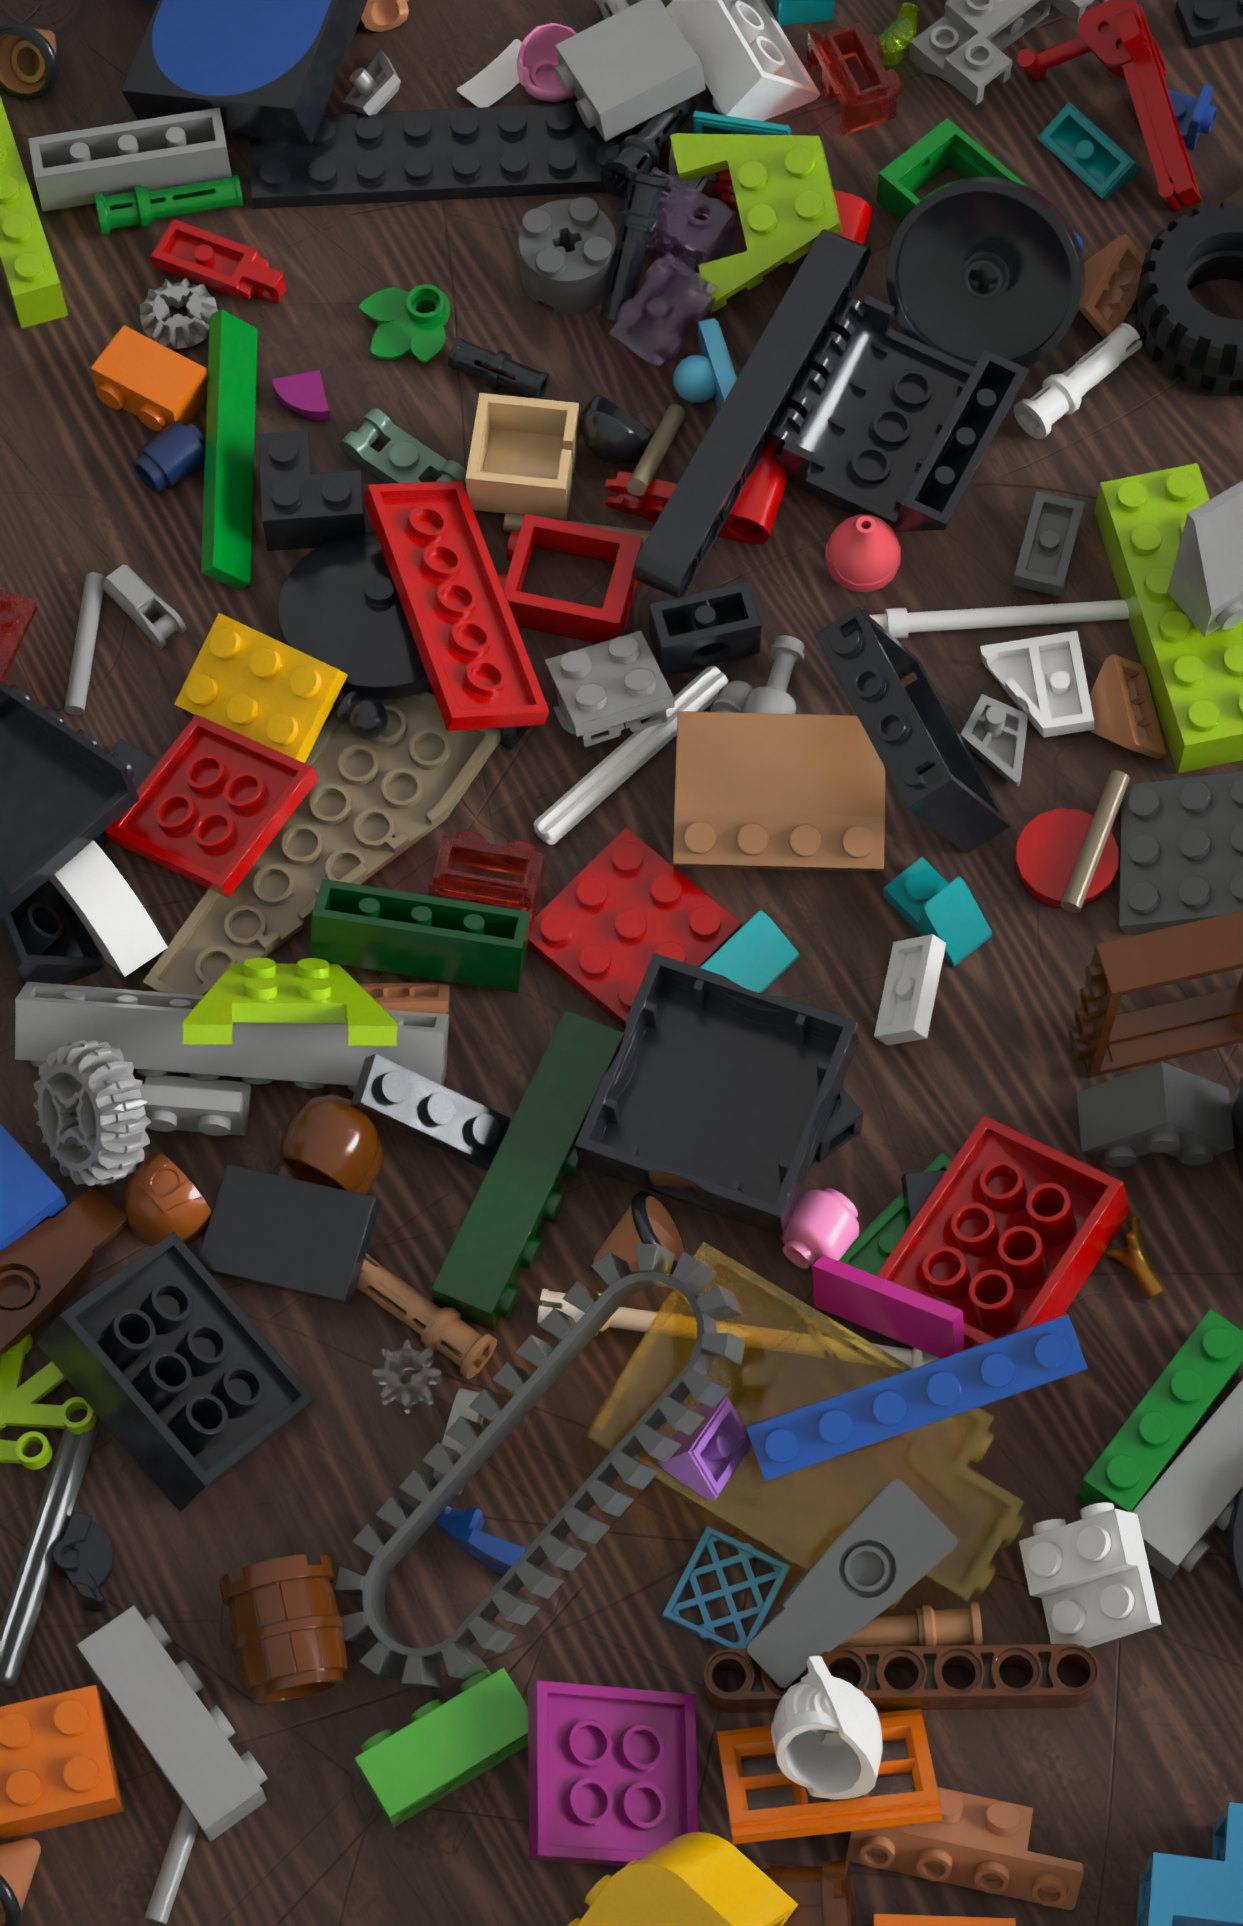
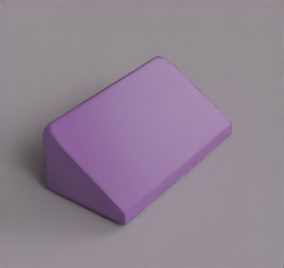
M726 1396L720 1400L714 1409L705 1404L694 1408L693 1410L704 1416L705 1419L690 1436L677 1431L672 1439L680 1443L681 1447L667 1463L657 1460V1464L665 1472L708 1501L718 1497L752 1445L747 1429Z

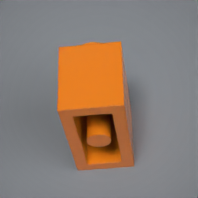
M125 325L122 326L90 368L96 394L104 404L116 410L121 408L138 416L144 425L154 431L164 430L174 421H178L185 426L191 422L207 401L208 377L205 367Z

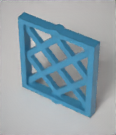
M707 1526L662 1614V1618L699 1635L704 1641L709 1640L726 1649L746 1648L748 1642L759 1633L790 1570V1566L754 1549L750 1543H742ZM721 1541L737 1549L739 1555L719 1560L714 1543ZM707 1546L712 1563L695 1569ZM756 1558L772 1566L774 1572L755 1578L749 1560ZM742 1563L747 1581L728 1586L723 1568ZM715 1571L721 1589L702 1595L696 1577ZM775 1580L764 1603L758 1585ZM688 1581H690L695 1598L678 1603ZM751 1588L757 1606L737 1612L731 1594ZM724 1597L730 1615L711 1621L705 1603ZM698 1606L704 1624L696 1625L681 1618L679 1611ZM758 1615L746 1638L741 1620ZM734 1623L739 1641L732 1643L716 1635L714 1629Z

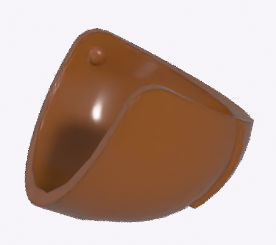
M156 1152L142 1161L136 1167V1172L132 1173L128 1180L124 1195V1210L127 1215V1224L131 1232L143 1243L155 1246L168 1235L175 1232L184 1244L187 1245L207 1231L212 1215L210 1207L186 1175L162 1153Z

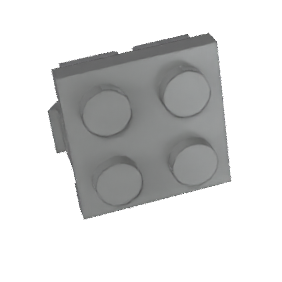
M641 630L545 660L548 676L556 687L559 706L553 707L557 718L563 729L571 734L575 733L577 737L583 736L585 747L619 737L621 730L625 728H630L632 732H636L668 722L666 709L675 707L673 694ZM659 715V718L641 723L643 719ZM609 730L608 734L591 738L592 735Z

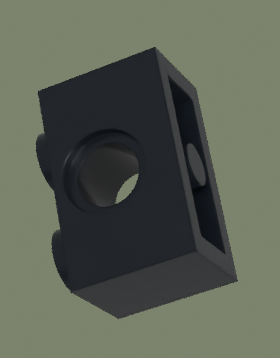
M748 581L649 604V634L663 676L760 653L761 622Z

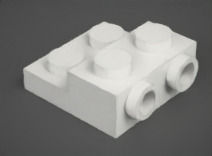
M1113 1503L1092 1504L1080 1510L1082 1520L1067 1525L1064 1519L1045 1520L1032 1526L1034 1536L1019 1541L1030 1596L1042 1598L1051 1644H1077L1089 1648L1162 1625L1137 1514L1114 1509Z

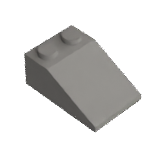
M1243 480L1187 514L1167 591L1204 637L1220 627L1223 630L1230 629L1243 619Z

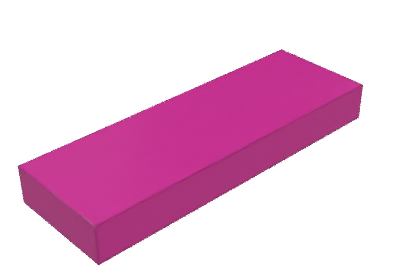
M822 1255L812 1265L814 1303L816 1308L939 1358L964 1350L963 1310L825 1255Z

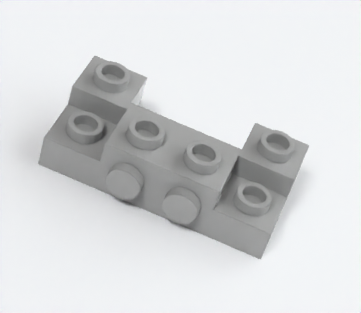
M947 0L944 6V16L910 41L909 60L924 73L938 76L947 81L977 105L983 100L984 87L993 79L997 78L1002 83L1010 79L1012 60L1002 51L1049 15L1050 3L1073 23L1078 25L1079 19L1085 12L1086 7L1094 0ZM1098 0V1H1099L1100 3H1103V2H1106V1H1108V0Z

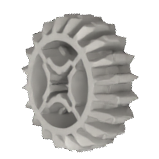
M85 1040L70 1042L67 1046L48 1053L46 1063L39 1065L41 1079L34 1082V1088L38 1093V1100L33 1102V1106L38 1110L39 1121L36 1125L41 1127L43 1133L41 1144L49 1147L51 1163H59L60 1172L63 1177L71 1176L76 1185L87 1184L91 1186L98 1184V1186L115 1183L116 1180L136 1172L137 1163L144 1161L145 1153L143 1147L150 1144V1138L145 1132V1127L151 1124V1120L145 1114L144 1105L148 1101L143 1099L140 1091L143 1082L142 1080L135 1079L133 1076L134 1065L132 1062L124 1061L121 1049L112 1048L107 1041L98 1042L92 1040L86 1042Z

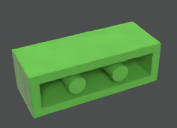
M504 1667L491 1674L489 1669L476 1673L461 1684L460 1689L462 1693L444 1704H442L440 1699H436L423 1705L411 1715L410 1718L413 1721L411 1724L394 1734L390 1729L381 1731L362 1744L361 1749L363 1753L355 1757L358 1770L393 1828L528 1746V1706Z

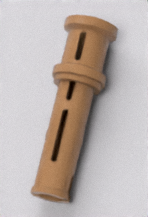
M366 1253L356 1289L362 1291L378 1305L420 1334L421 1342L424 1343V1347L431 1353L438 1350L461 1367L460 1373L464 1377L471 1379L477 1375L492 1356L497 1345V1339L490 1334L484 1336L479 1334L460 1320L461 1313L453 1307L448 1308L446 1306L441 1309L436 1304H433Z
M979 1601L970 1602L968 1608L933 1610L931 1605H922V1608H916V1614L875 1617L837 1647L983 1645Z

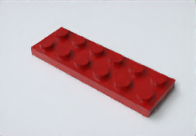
M463 482L368 484L363 499L447 731L544 725L550 711Z

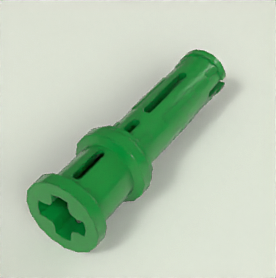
M238 175L148 191L147 186L137 185L134 186L131 192L104 196L102 192L94 193L102 236L109 235L110 230L135 225H139L142 229L150 228L149 226L154 225L153 220L232 206H243Z

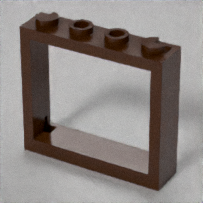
M1243 911L1096 944L1091 965L1085 968L1086 985L1080 989V1008L1074 1011L1075 1028L1069 1032L1071 1050L1076 1052L1078 1061H1084L1089 1078L1243 1042V973L1238 987L1116 1015L1122 995L1243 968Z

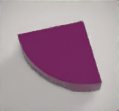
M320 370L271 379L274 394L281 405L305 415V419L313 421L330 420Z

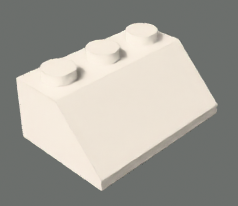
M672 0L666 7L702 61L704 81L714 97L712 103L721 115L765 121L813 102L821 95L765 0Z

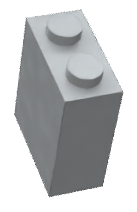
M642 0L555 45L559 65L554 67V73L561 88L566 94L573 91L578 99L576 107L584 124L588 128L595 126L604 141L706 90L702 61L661 0Z

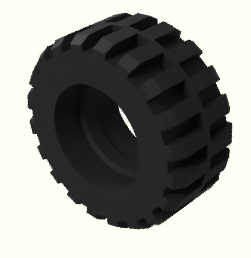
M1222 202L1217 209H1211L1210 205L1195 208L1192 210L1190 218L1186 214L1178 216L1169 222L1168 230L1159 231L1153 239L1150 251L1145 254L1134 307V313L1137 316L1135 327L1140 335V339L1145 341L1144 350L1154 362L1161 360L1163 362L1161 370L1172 379L1180 376L1186 380L1185 386L1199 391L1200 387L1213 389L1212 395L1227 396L1228 391H1239V396H1243V320L1228 319L1209 312L1189 292L1193 287L1211 280L1227 279L1243 283V208L1237 207V202Z

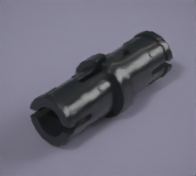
M462 338L456 340L448 358V367L456 368L486 381L488 388L496 391L502 387L527 398L542 399L549 384L550 374L540 372L512 360L510 353L500 350L496 354L466 342ZM482 362L485 363V364H488V365H490V366H492V367H494V368H497V369L503 370V371H505V372H507V373H510V374H512V375H515V376H516V379L513 378V377H510V376H508V375H506V374H503V373H501V372H499V371H495V370H493V369H491V368H488V367H486V366H483V365H482Z

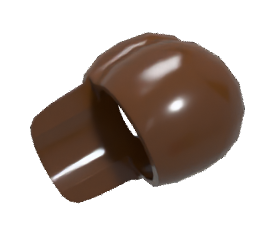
M335 1095L312 1098L299 1107L290 1119L281 1139L279 1150L281 1170L278 1175L366 1194L376 1180L384 1159L382 1139L378 1135L370 1116L352 1107V1100Z

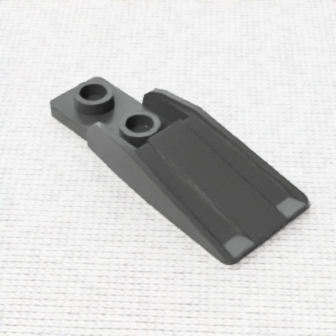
M895 1478L891 1480L814 1560L784 1599L782 1605L785 1608L748 1642L746 1651L780 1687H788L808 1668L806 1662L809 1656H820L824 1651L829 1653L891 1606L957 1547V1537L902 1479Z

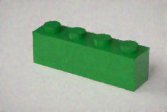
M1212 1309L1208 1311L1084 1477L1076 1497L1087 1506L1105 1502L1113 1503L1114 1509L1132 1513L1171 1466L1243 1368L1242 1330Z

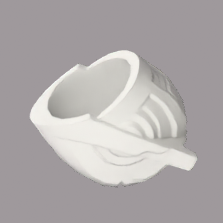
M809 1656L806 1662L808 1674L801 1678V1682L789 1687L787 1693L784 1694L777 1706L771 1724V1735L777 1764L781 1772L788 1779L806 1787L813 1797L837 1800L856 1798L868 1794L875 1787L883 1751L882 1728L877 1709L858 1688L840 1678L831 1676L821 1656Z

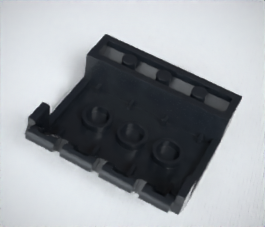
M869 295L864 303L853 297H846L830 325L834 331H827L809 362V365L814 370L806 369L787 401L792 408L786 407L782 410L768 435V438L777 447L773 456L804 491L855 515H873L881 518L893 528L894 532L946 530L1030 369L986 349L983 350L978 362L973 367L891 329L890 325L895 307Z

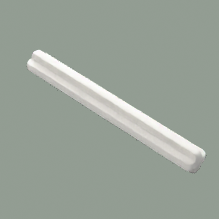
M708 666L673 697L675 707L666 709L668 722L634 732L534 821V831L538 837L548 845L558 842L677 735L678 711L703 712L718 698L720 690L728 683L725 674L716 666ZM659 715L653 716L647 721L659 718Z

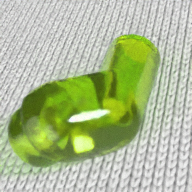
M909 2L900 5L896 18L877 37L875 50L879 52L878 58L882 64L892 66L899 64L903 60V49L909 46L910 41L916 36L921 13L917 5Z

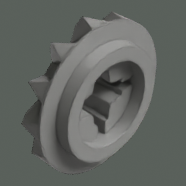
M186 277L182 282L171 283L165 279L162 287L156 290H148L147 299L144 303L140 304V321L143 331L150 339L167 348L183 349L197 345L209 336L210 315L217 312L218 309L215 297L208 293L204 283L197 286L192 284ZM184 304L186 305L188 316L184 317L181 314H176L171 318L168 306H174L179 309Z

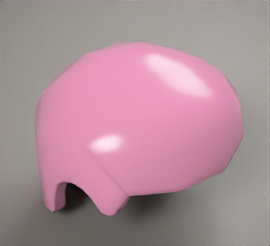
M557 23L536 26L524 38L517 58L518 77L520 84L525 87L526 92L535 99L555 103L570 99L575 95L573 91L567 94L563 91L554 73V67L559 65L555 45L577 34L571 27Z

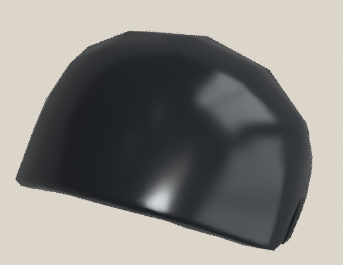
M596 395L586 405L579 419L580 433L587 448L598 458L617 464L634 462L640 458L654 434L642 423L601 395Z

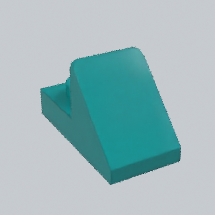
M923 857L883 888L882 896L921 936L933 934L946 942L943 958L953 968L992 937V931L965 881L958 876L951 883H948Z

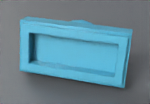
M715 318L698 322V351L700 355H690L680 361L673 374V385L679 396L690 403H704L714 397L719 412L735 384L737 376L719 323Z

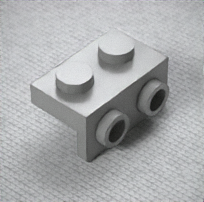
M166 1075L145 1077V1082L141 1085L140 1091L143 1099L148 1101L144 1105L145 1114L151 1120V1124L145 1128L161 1132L179 1130L202 1132L212 1136H246L252 1094L249 1083L215 1079L197 1080L191 1077Z

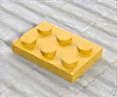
M218 613L174 705L305 763L348 674Z

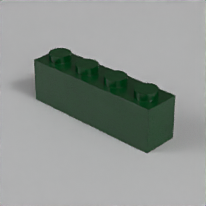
M322 879L312 913L310 958L323 959L333 964L518 993L527 956L531 912Z

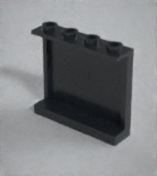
M1 681L0 920L4 919L140 800L131 779L135 775L134 771L125 758L116 752H113L111 755L99 748L95 740L82 729H79L77 732L65 725L53 709L49 707L41 709L31 702L30 698L20 687L14 684L8 687Z

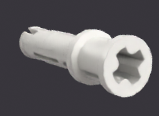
M1121 323L1108 337L1080 358L1070 369L1063 374H1051L1043 381V388L1033 397L1022 399L1015 404V418L1023 430L1036 439H1043L1051 432V425L1064 414L1071 415L1078 410L1082 400L1081 397L1142 347V341L1137 340L1140 338L1138 332L1131 325Z

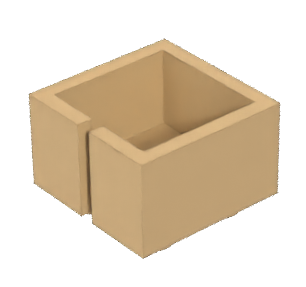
M479 393L465 478L467 496L472 509L521 515L528 513L547 518L567 520L573 483L572 473H574L580 436L579 403Z

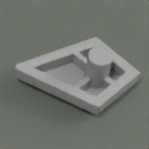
M382 50L376 54L366 70L361 67L352 73L349 80L354 87L343 103L352 111L368 116L376 115L399 91L401 81L389 58Z
M981 694L960 735L967 747L1011 785L1019 787L1028 714Z

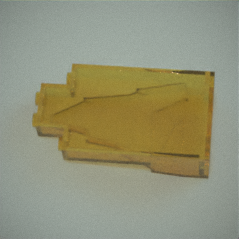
M702 1242L692 1253L691 1256L718 1273L699 1294L703 1295L715 1285L720 1284L735 1294L743 1314L716 1321L717 1333L729 1332L745 1341L742 1364L739 1365L715 1356L705 1376L729 1390L725 1396L730 1400L745 1428L749 1424L912 1369V1367L707 1243ZM673 1288L670 1290L581 1441L606 1456L610 1454L682 1371L693 1354L697 1339L696 1317L691 1304L680 1291ZM692 1393L682 1402V1404L692 1410L704 1405L697 1401ZM978 1407L766 1482L751 1445L718 1497L712 1501H708L665 1472L657 1464L658 1459L649 1456L644 1448L635 1456V1458L658 1472L652 1479L653 1481L803 1572H806L814 1560L891 1480L900 1478L958 1539L957 1547L922 1577L958 1600L968 1601L972 1593L981 1596L996 1571V1567L990 1564V1561L1000 1544L1008 1547L1017 1536L1024 1522V1518L1018 1515L1024 1501L966 1467L970 1459L976 1463L982 1459L994 1438V1434L987 1430L994 1417ZM668 1420L659 1429V1431L670 1438H673L678 1431L670 1425ZM903 1595L888 1608L894 1610Z

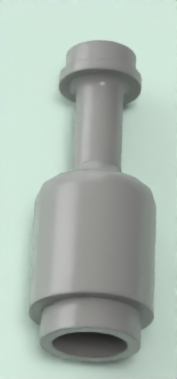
M787 635L776 637L774 644L769 649V655L774 662L767 685L756 687L748 693L742 713H796V703L786 693L793 667L802 664L804 660L803 651L805 646L799 639Z

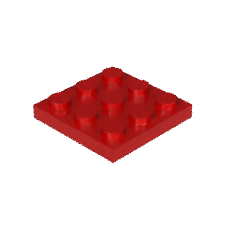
M195 714L136 790L140 800L111 824L105 832L112 843L229 898L318 781L319 777L312 766Z
M625 828L530 921L527 947L625 1029L626 1019L654 953L700 968L742 928V923L635 834Z

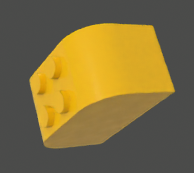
M691 1832L676 1837L638 1860L636 1858L633 1859L612 1877L607 1874L601 1878L585 1898L584 1902L590 1908L581 1920L576 1918L567 1926H783L798 1904L730 1842L711 1833Z

